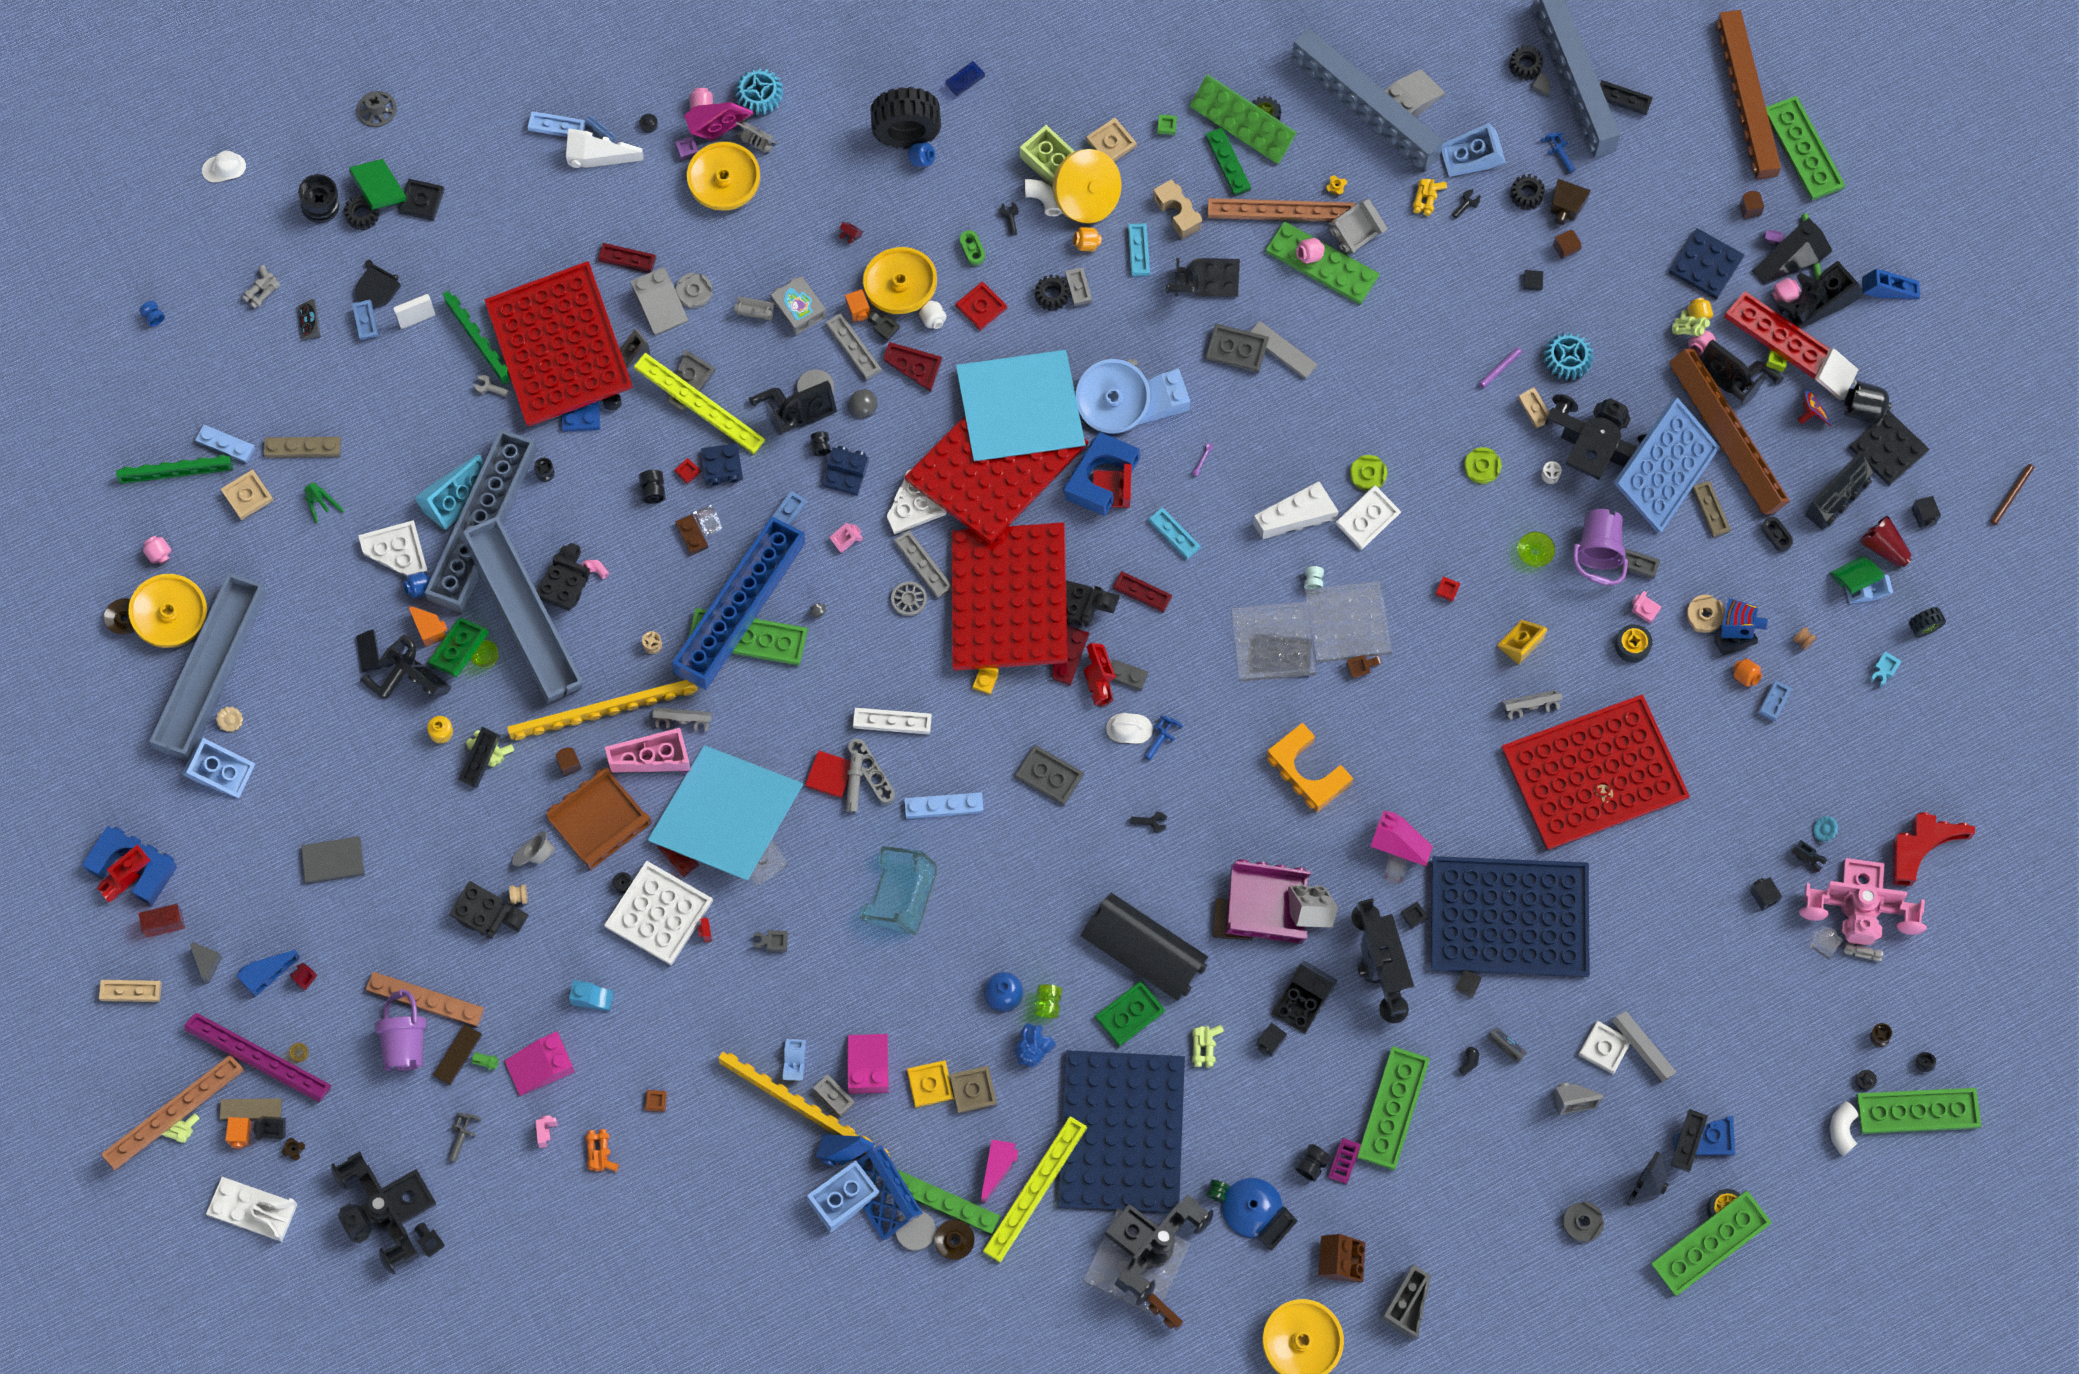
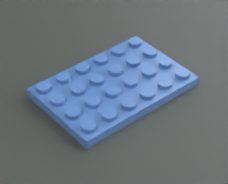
M1673 397L1618 475L1614 484L1656 532L1662 533L1720 447L1678 397Z

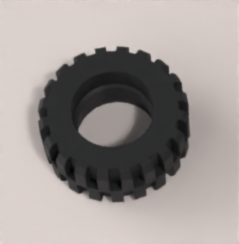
M898 87L895 90L890 89L888 92H883L880 96H877L871 104L872 133L879 142H883L887 146L891 145L894 148H908L915 143L931 142L937 137L941 129L940 104L934 95L921 88Z

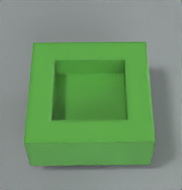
M1159 114L1157 134L1175 135L1177 116Z

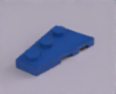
M1733 1115L1706 1124L1695 1156H1734L1736 1153ZM1680 1133L1674 1134L1673 1136L1674 1152L1677 1146Z

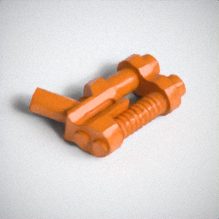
M600 1129L599 1134H595V1130L587 1131L585 1141L587 1142L588 1170L599 1172L607 1168L615 1172L618 1171L619 1164L608 1161L607 1158L610 1155V1149H608L607 1143L609 1133H607L606 1129ZM595 1141H599L600 1150H595Z

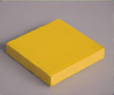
M946 1060L907 1068L915 1108L954 1100Z

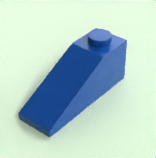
M1877 268L1862 276L1863 294L1876 298H1920V285L1917 280Z
M296 950L254 961L249 965L243 966L236 976L256 997L298 961L300 956Z
M823 1134L816 1157L823 1160L822 1164L829 1167L843 1165L874 1148L875 1144L861 1136Z

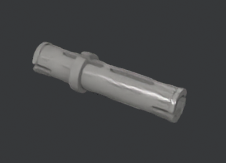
M851 753L850 770L847 771L849 782L845 811H854L856 813L858 812L860 778L863 776L861 771L863 754L856 753L855 755V753Z

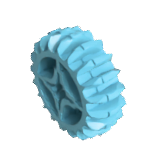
M752 68L751 73L745 71V76L740 75L739 81H736V87L734 88L735 100L738 101L739 106L756 112L757 116L760 112L766 115L767 110L772 112L773 107L778 108V102L782 101L783 85L779 77H775L774 72L769 74L768 69L762 72L761 68L758 71Z
M1563 332L1561 337L1556 334L1554 339L1551 338L1543 353V357H1545L1544 364H1548L1547 370H1552V375L1557 373L1558 379L1564 376L1565 381L1569 377L1573 381L1576 379V376L1581 378L1583 373L1587 374L1588 370L1592 367L1594 356L1592 355L1593 349L1590 348V342L1585 343V337L1579 339V334L1572 336V332H1569L1568 336ZM1554 351L1557 353V356L1560 358V361H1559V362L1556 360V358H1555V356H1554ZM1577 351L1581 353L1583 361L1579 359L1580 357L1577 355Z

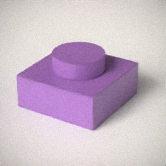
M693 136L675 142L681 160L691 158L698 152Z
M1766 229L1764 237L1768 239L1767 242L1778 244V242L1784 240L1785 235L1783 232Z

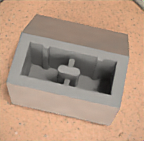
M1305 885L1289 886L1290 916L1296 926L1333 927L1338 906L1325 887L1320 885L1315 887Z

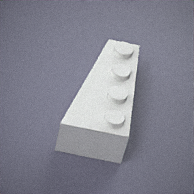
M1318 481L1254 515L1253 525L1261 538L1266 539L1285 534L1288 531L1301 530L1303 527L1320 525L1326 521H1336L1339 511Z

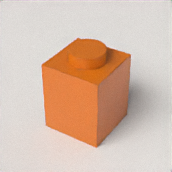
M863 290L845 295V303L852 321L865 320L870 313V307Z
M228 1117L225 1141L232 1148L242 1149L243 1146H249L252 1128L250 1119Z

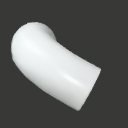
M1025 179L1026 198L1039 199L1044 204V212L1048 216H1059L1062 214L1055 201L1051 185L1040 180Z
M1844 1101L1834 1112L1829 1127L1831 1141L1842 1157L1858 1144L1850 1134V1125L1858 1117V1113L1847 1101Z

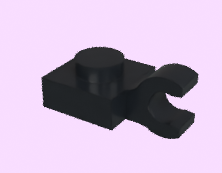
M1802 840L1799 841L1792 851L1799 860L1806 861L1807 863L1811 862L1812 868L1817 872H1820L1822 869L1817 862L1825 864L1827 861L1824 856L1816 853L1817 850Z

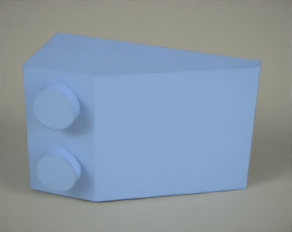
M1490 123L1444 142L1441 149L1450 177L1488 170L1506 162L1497 131Z
M1179 369L1162 373L1147 380L1151 392V401L1146 416L1139 424L1189 411L1190 399Z
M202 738L197 741L181 775L207 787L239 798L255 763Z
M855 1160L808 1194L807 1202L830 1233H832L876 1197L880 1191Z

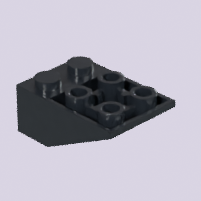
M1306 961L1301 962L1271 1014L1306 1034L1338 980Z

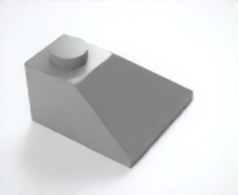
M1562 1083L1553 1092L1559 1115L1598 1108L1603 1100L1602 1094L1577 1084L1569 1085V1083Z

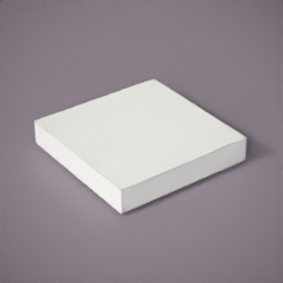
M428 294L394 307L401 329L435 316Z
M1831 348L1815 380L1837 399L1844 400L1859 369L1837 350Z
M1597 1021L1578 1056L1614 1074L1630 1042L1623 1034Z

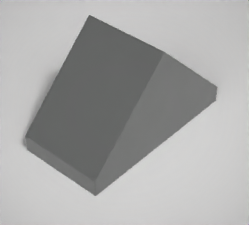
M638 329L633 330L620 348L626 368L638 362L644 353L650 354L648 342Z
M194 942L190 943L201 977L208 984L222 957L214 950Z

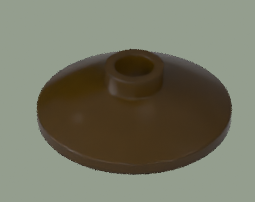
M128 598L113 601L105 610L104 622L113 633L124 635L134 631L129 618L130 599ZM123 617H128L126 621H122Z
M949 1220L939 1226L935 1233L934 1242L940 1255L950 1260H959L966 1257L972 1251L975 1237L973 1230L965 1222ZM953 1238H956L959 1241L956 1245H953L951 1243V1240Z

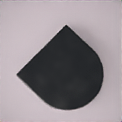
M369 266L357 283L356 294L360 302L371 300L373 308L385 306L391 301L401 287V284Z

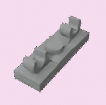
M1553 690L1501 701L1502 708L1507 711V716L1511 720L1513 719L1512 713L1514 711L1518 712L1520 718L1523 717V712L1520 708L1534 710L1539 708V705L1544 704V709L1549 712V705L1554 703L1555 709L1559 710L1560 704L1558 700L1563 699L1561 692Z
M655 707L653 718H657L655 722L656 727H659L660 721L664 720L666 721V728H669L671 725L670 719L676 720L679 724H688V721H696L694 730H697L698 724L702 723L705 726L704 730L707 731L709 728L708 722H711L713 719V712Z

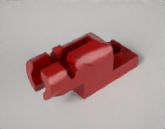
M1090 643L1086 648L1092 664L1086 667L1083 672L1089 687L1088 690L1091 693L1093 692L1091 698L1094 705L1100 704V707H1103L1113 701L1109 683L1116 676L1104 644Z
M137 844L107 869L110 875L100 882L97 889L101 891L102 896L110 903L118 897L119 893H123L132 883L140 878L137 872L151 861L150 858Z

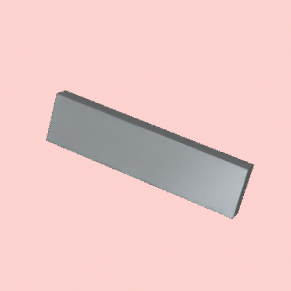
M841 313L825 322L827 328L866 381L882 372L881 367Z
M1261 321L1250 331L1268 336L1269 341L1266 350L1305 380L1317 368V363Z
M910 530L894 539L895 545L937 600L952 590L950 582Z
M1627 1011L1612 1020L1662 1082L1677 1073Z

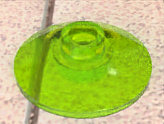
M1529 532L1520 539L1517 551L1520 559L1525 564L1531 567H1543L1553 560L1555 544L1545 533ZM1537 550L1539 554H1534L1532 551Z

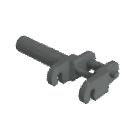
M463 1112L456 1114L458 1119L452 1127L455 1128V1131L458 1129L460 1132L456 1138L449 1161L456 1163L466 1135L476 1136L475 1133L466 1130L469 1120L477 1119L481 1121L482 1118L469 1113L463 1115ZM462 1118L466 1119L464 1127L459 1126Z

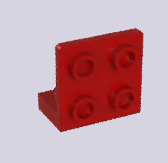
M1124 464V471L1095 470L1093 473V484L1113 492L1114 503L1111 507L1130 508L1132 464Z

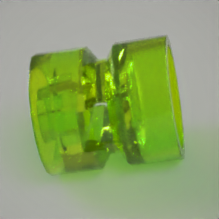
M1049 984L1038 985L1036 998L1039 1000L1035 1002L1034 1014L1043 1018H1058L1060 1013L1058 1002L1061 1001L1063 989Z

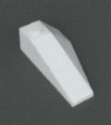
M568 129L566 159L568 165L574 168L643 161L644 159L642 148L623 142L615 144L607 137L602 139L592 137L593 133L588 131Z

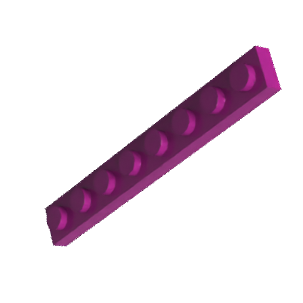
M195 1013L184 1026L185 1031L319 1103L331 1090L329 1083L198 1013Z

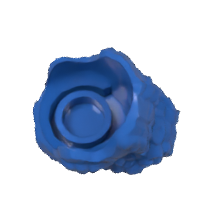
M1027 1023L1020 1031L1021 1040L1018 1041L1014 1050L1019 1064L1027 1065L1028 1067L1037 1066L1045 1054L1050 1053L1056 1045L1053 1038L1042 1035L1043 1026H1033Z

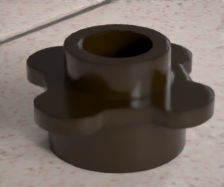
M289 1138L282 1149V1155L292 1157L294 1161L300 1159V1153L305 1149V1144L303 1142L299 1143L294 1138Z

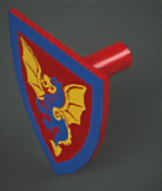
M1810 389L1804 392L1805 401L1803 402L1806 413L1798 418L1800 424H1804L1816 414L1831 427L1832 424L1822 404Z

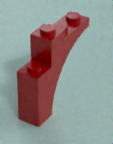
M1928 812L1916 814L1912 820V835L1910 833H1899L1893 839V885L1912 886L1916 881L1919 865L1928 852L1948 841L1971 839L1975 834V826H1970L1968 823L1950 824L1948 821L1936 823V815H1930Z

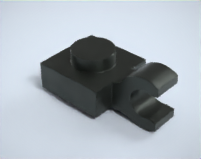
M871 311L867 316L869 317L867 319L868 322L875 325L874 331L886 341H889L900 329V325L887 315L881 318L877 313Z

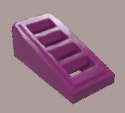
M1345 1138L1341 1139L1328 1178L1347 1185L1361 1144ZM1343 1146L1355 1150L1354 1153L1343 1149ZM1340 1154L1351 1157L1352 1160L1340 1157ZM1340 1162L1349 1165V1168L1337 1165V1163ZM1335 1169L1347 1173L1346 1176L1335 1173Z

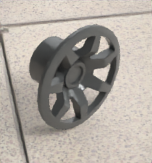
M374 91L364 95L357 105L359 119L364 124L372 127H379L389 123L394 118L397 110L393 97L382 91ZM391 101L393 109L387 108L385 105ZM362 103L366 104L367 108L360 111ZM385 112L392 114L387 120H385L382 113ZM370 113L369 121H366L362 115ZM377 115L382 121L380 123H372Z

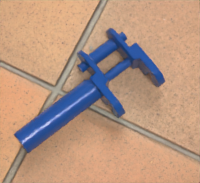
M1552 132L1546 135L1545 138L1542 137L1540 139L1542 143L1550 140L1556 146L1553 150H1549L1548 154L1552 155L1557 152L1569 174L1573 173L1575 168L1562 148L1568 144V141H1564L1561 136L1563 133L1556 132L1554 134ZM1558 138L1561 143L1557 144L1555 139Z
M1160 716L1161 721L1153 727L1155 731L1161 733L1158 734L1144 757L1151 760L1165 738H1170L1172 742L1175 740L1173 736L1167 733V730L1172 725H1178L1182 729L1183 725L1171 717L1168 719L1167 716ZM1164 722L1168 723L1165 730L1161 728Z

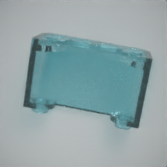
M882 846L877 856V862L883 869L873 904L866 903L860 910L859 918L866 923L905 934L916 935L920 929L936 878L937 865L923 851Z

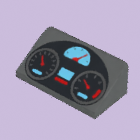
M315 299L298 305L302 340L321 337Z
M1495 1028L1490 1032L1488 1039L1516 1063H1519L1526 1056L1527 1052L1499 1028Z

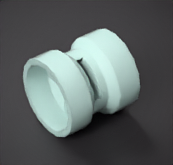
M1317 566L1305 568L1306 580L1304 588L1310 591L1322 590L1323 581L1321 579L1324 575V569Z

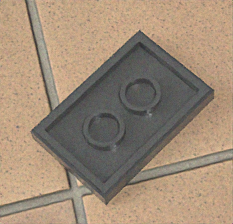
M1215 324L1205 359L1259 373L1269 337Z
M1036 745L1033 746L1015 774L1016 779L1065 806L1084 776V772Z
M360 836L301 845L306 884L365 875Z

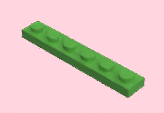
M897 1169L915 1201L954 1219L963 1221L990 1235L993 1234L1000 1215Z

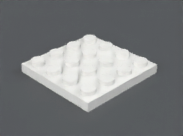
M646 861L604 926L672 966L699 924L700 918H703L712 904L713 899Z

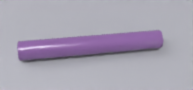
M1517 347L1480 381L1479 385L1485 388L1522 353V350Z

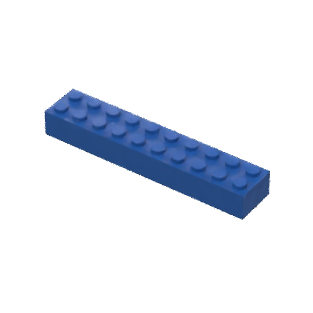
M774 517L770 518L672 662L674 674L705 690L708 689L805 545L804 532Z

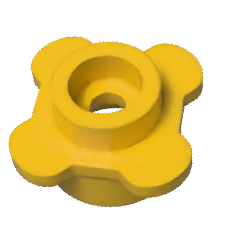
M1333 175L1330 177V183L1326 189L1332 194L1341 195L1344 193L1343 189L1347 185V180L1339 179Z

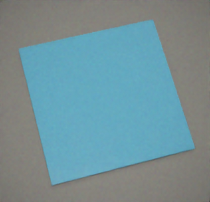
M1066 350L956 365L974 461L1085 446Z
M704 745L692 764L691 771H688L648 841L748 881L801 790L803 783Z

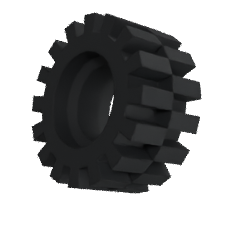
M1521 45V49L1517 47L1511 55L1510 71L1511 73L1514 72L1515 77L1519 75L1520 80H1522V77H1525V81L1529 77L1532 80L1535 76L1539 75L1542 69L1543 55H1540V50L1536 52V47L1530 49L1531 45H1527V48ZM1527 58L1533 62V65L1531 67H1524L1519 61Z
M1525 174L1521 178L1517 177L1516 181L1513 182L1510 195L1512 202H1516L1515 206L1519 207L1521 205L1523 210L1525 207H1527V210H1531V206L1533 209L1537 205L1539 206L1545 193L1544 183L1541 184L1542 180L1539 179L1537 181V176L1535 175L1531 178V174H1528L1527 177ZM1529 187L1534 190L1535 194L1531 197L1524 196L1521 193V189Z
M359 194L356 195V199L352 196L350 198L351 202L347 200V206H344V214L352 228L354 226L356 230L359 227L361 230H365L364 227L367 226V229H370V224L374 226L375 221L378 222V209L372 210L363 194L362 197H359ZM365 207L369 210L366 216L357 217L355 215V211L359 208Z
M1053 274L1049 275V278L1044 276L1043 280L1040 279L1039 284H1036V301H1038L1039 306L1042 305L1043 309L1048 307V311H1051V308H1054L1055 311L1058 310V307L1060 309L1063 308V304L1066 305L1069 297L1067 282L1064 283V279H1059L1058 275L1053 278ZM1048 288H1056L1059 291V295L1055 298H1050L1045 295V291Z

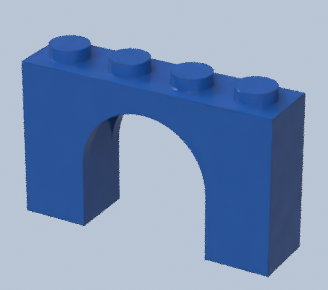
M1099 432L1097 437L1092 439L1088 452L1083 454L1080 465L1074 468L1072 478L1065 483L1063 488L1065 500L1106 516L1114 503L1113 492L1093 484L1088 479L1089 474L1094 468L1104 464L1115 465L1124 469V464H1132L1133 472L1141 458L1140 449Z
M107 826L82 866L87 872L103 880L108 872L107 869L112 866L114 861L138 844L151 861L145 865L141 878L131 892L137 899L153 906L177 868L174 858L166 853L161 855L155 847L149 844L147 846L141 844V840L131 835V837L124 835L125 832L118 827L113 829Z

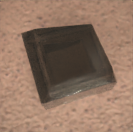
M1464 970L1455 990L1473 998L1482 977Z

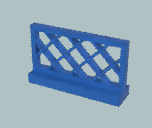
M882 1145L867 1151V1154L857 1160L865 1173L872 1174L871 1181L874 1185L876 1184L877 1176H880L884 1181L883 1188L876 1186L879 1191H882L881 1201L872 1199L863 1207L882 1240H886L910 1221L923 1214ZM869 1158L873 1163V1170L865 1169L866 1160ZM887 1193L892 1194L894 1198L893 1205L886 1203ZM873 1203L880 1205L879 1215L874 1214L872 1211ZM885 1207L892 1208L891 1219L884 1217ZM897 1210L902 1211L906 1218L902 1222L896 1220ZM883 1221L891 1222L890 1230L887 1233L882 1228Z

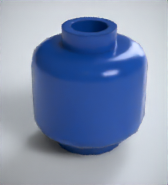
M915 143L911 146L908 157L912 165L916 167L930 166L935 160V150L929 143Z
M422 571L407 575L405 581H403L406 595H410L414 599L426 596L425 591L431 577Z

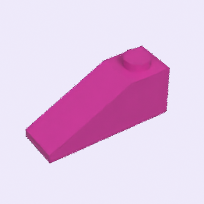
M991 1140L981 1202L985 1203L1012 1168L1013 1162H1017L1019 1150H1015V1143Z

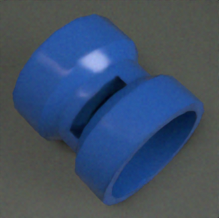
M148 301L139 309L141 315L146 317V322L150 327L159 325L165 319V315L161 310H158V305L155 301Z

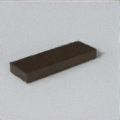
M464 1024L433 1076L451 1086L482 1037V1034Z

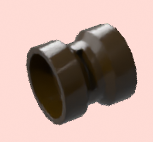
M1885 1023L1876 1024L1870 1035L1871 1042L1877 1047H1884L1889 1044L1892 1037L1891 1027Z

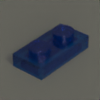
M972 61L947 79L945 85L956 96H959L985 77V73Z

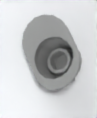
M541 831L533 839L521 846L513 856V865L521 866L528 861L541 864L555 852V847L547 839V833Z

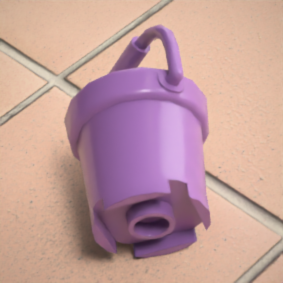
M1595 509L1589 512L1588 517L1585 515L1581 542L1574 544V565L1577 571L1582 576L1588 578L1589 581L1605 586L1616 585L1625 579L1628 566L1623 546V518L1617 512H1615V516L1609 514L1610 510ZM1579 562L1589 568L1600 570L1617 568L1623 564L1622 574L1617 580L1612 581L1605 577L1586 573L1581 568Z
M402 989L393 992L385 1003L383 1019L374 1023L375 1031L380 1039L384 1070L391 1071V1067H396L397 1071L419 1069V1066L424 1067L423 1046L427 1019L417 1016L416 1001L409 991ZM407 996L411 1002L412 1016L388 1018L391 1002Z

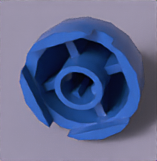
M999 972L991 976L984 989L987 1004L990 1008L1003 1013L1017 1008L1023 998L1022 983L1017 976L1008 972Z

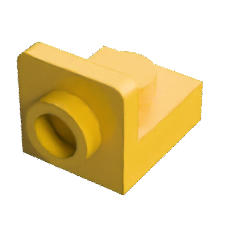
M979 669L973 689L991 695L999 675V669Z

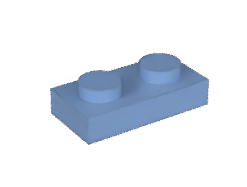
M371 300L353 303L352 306L360 340L378 337L379 334Z
M791 491L772 517L791 526L807 504V500Z

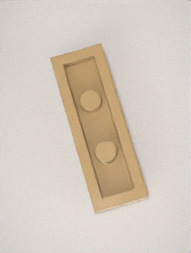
M101 980L99 1000L160 1002L162 983L161 981Z

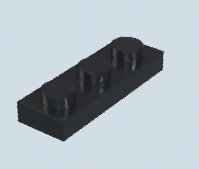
M1601 80L1600 86L1607 103L1647 115L1653 99L1652 96Z
M481 727L458 780L478 788L500 739V734L486 727Z
M1691 1109L1688 1110L1670 1166L1686 1172L1691 1171L1708 1115Z

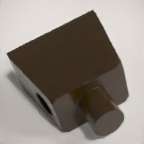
M1558 179L1550 211L1556 215L1555 222L1559 225H1564L1567 219L1575 221L1588 201L1591 190Z

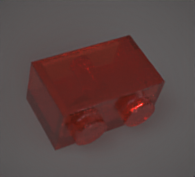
M178 904L138 913L141 930L146 938L185 929L183 913Z

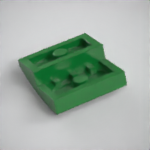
M1864 556L1830 572V575L1839 586L1844 585L1851 594L1884 578V573Z

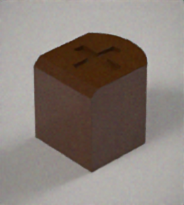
M1748 191L1743 195L1739 205L1743 218L1761 216L1764 204L1759 192Z
M1569 230L1556 236L1553 242V247L1561 259L1582 249L1581 242L1574 230Z
M566 747L557 752L556 759L564 777L582 769L573 748Z

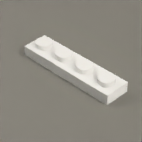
M855 708L853 728L930 734L932 714Z

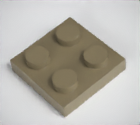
M989 1066L950 1074L958 1114L997 1106Z

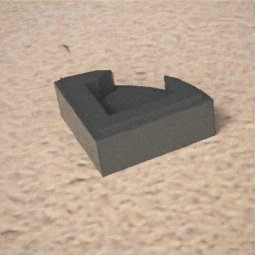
M1540 72L1532 89L1548 97L1551 88L1550 81L1545 74Z

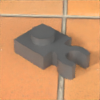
M768 930V936H764L760 932L754 933V938L761 939L760 943H753L754 948L760 949L767 946V951L787 952L788 931Z

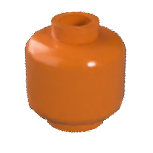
M1746 658L1742 661H1737L1733 666L1734 679L1746 687L1755 686L1762 677L1761 667L1750 659Z

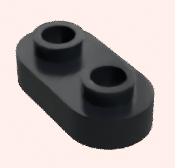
M1766 518L1762 524L1763 533L1775 549L1781 552L1788 551L1793 544V537L1778 518ZM1771 526L1774 530H1769L1768 527ZM1779 541L1785 542V545H1781Z

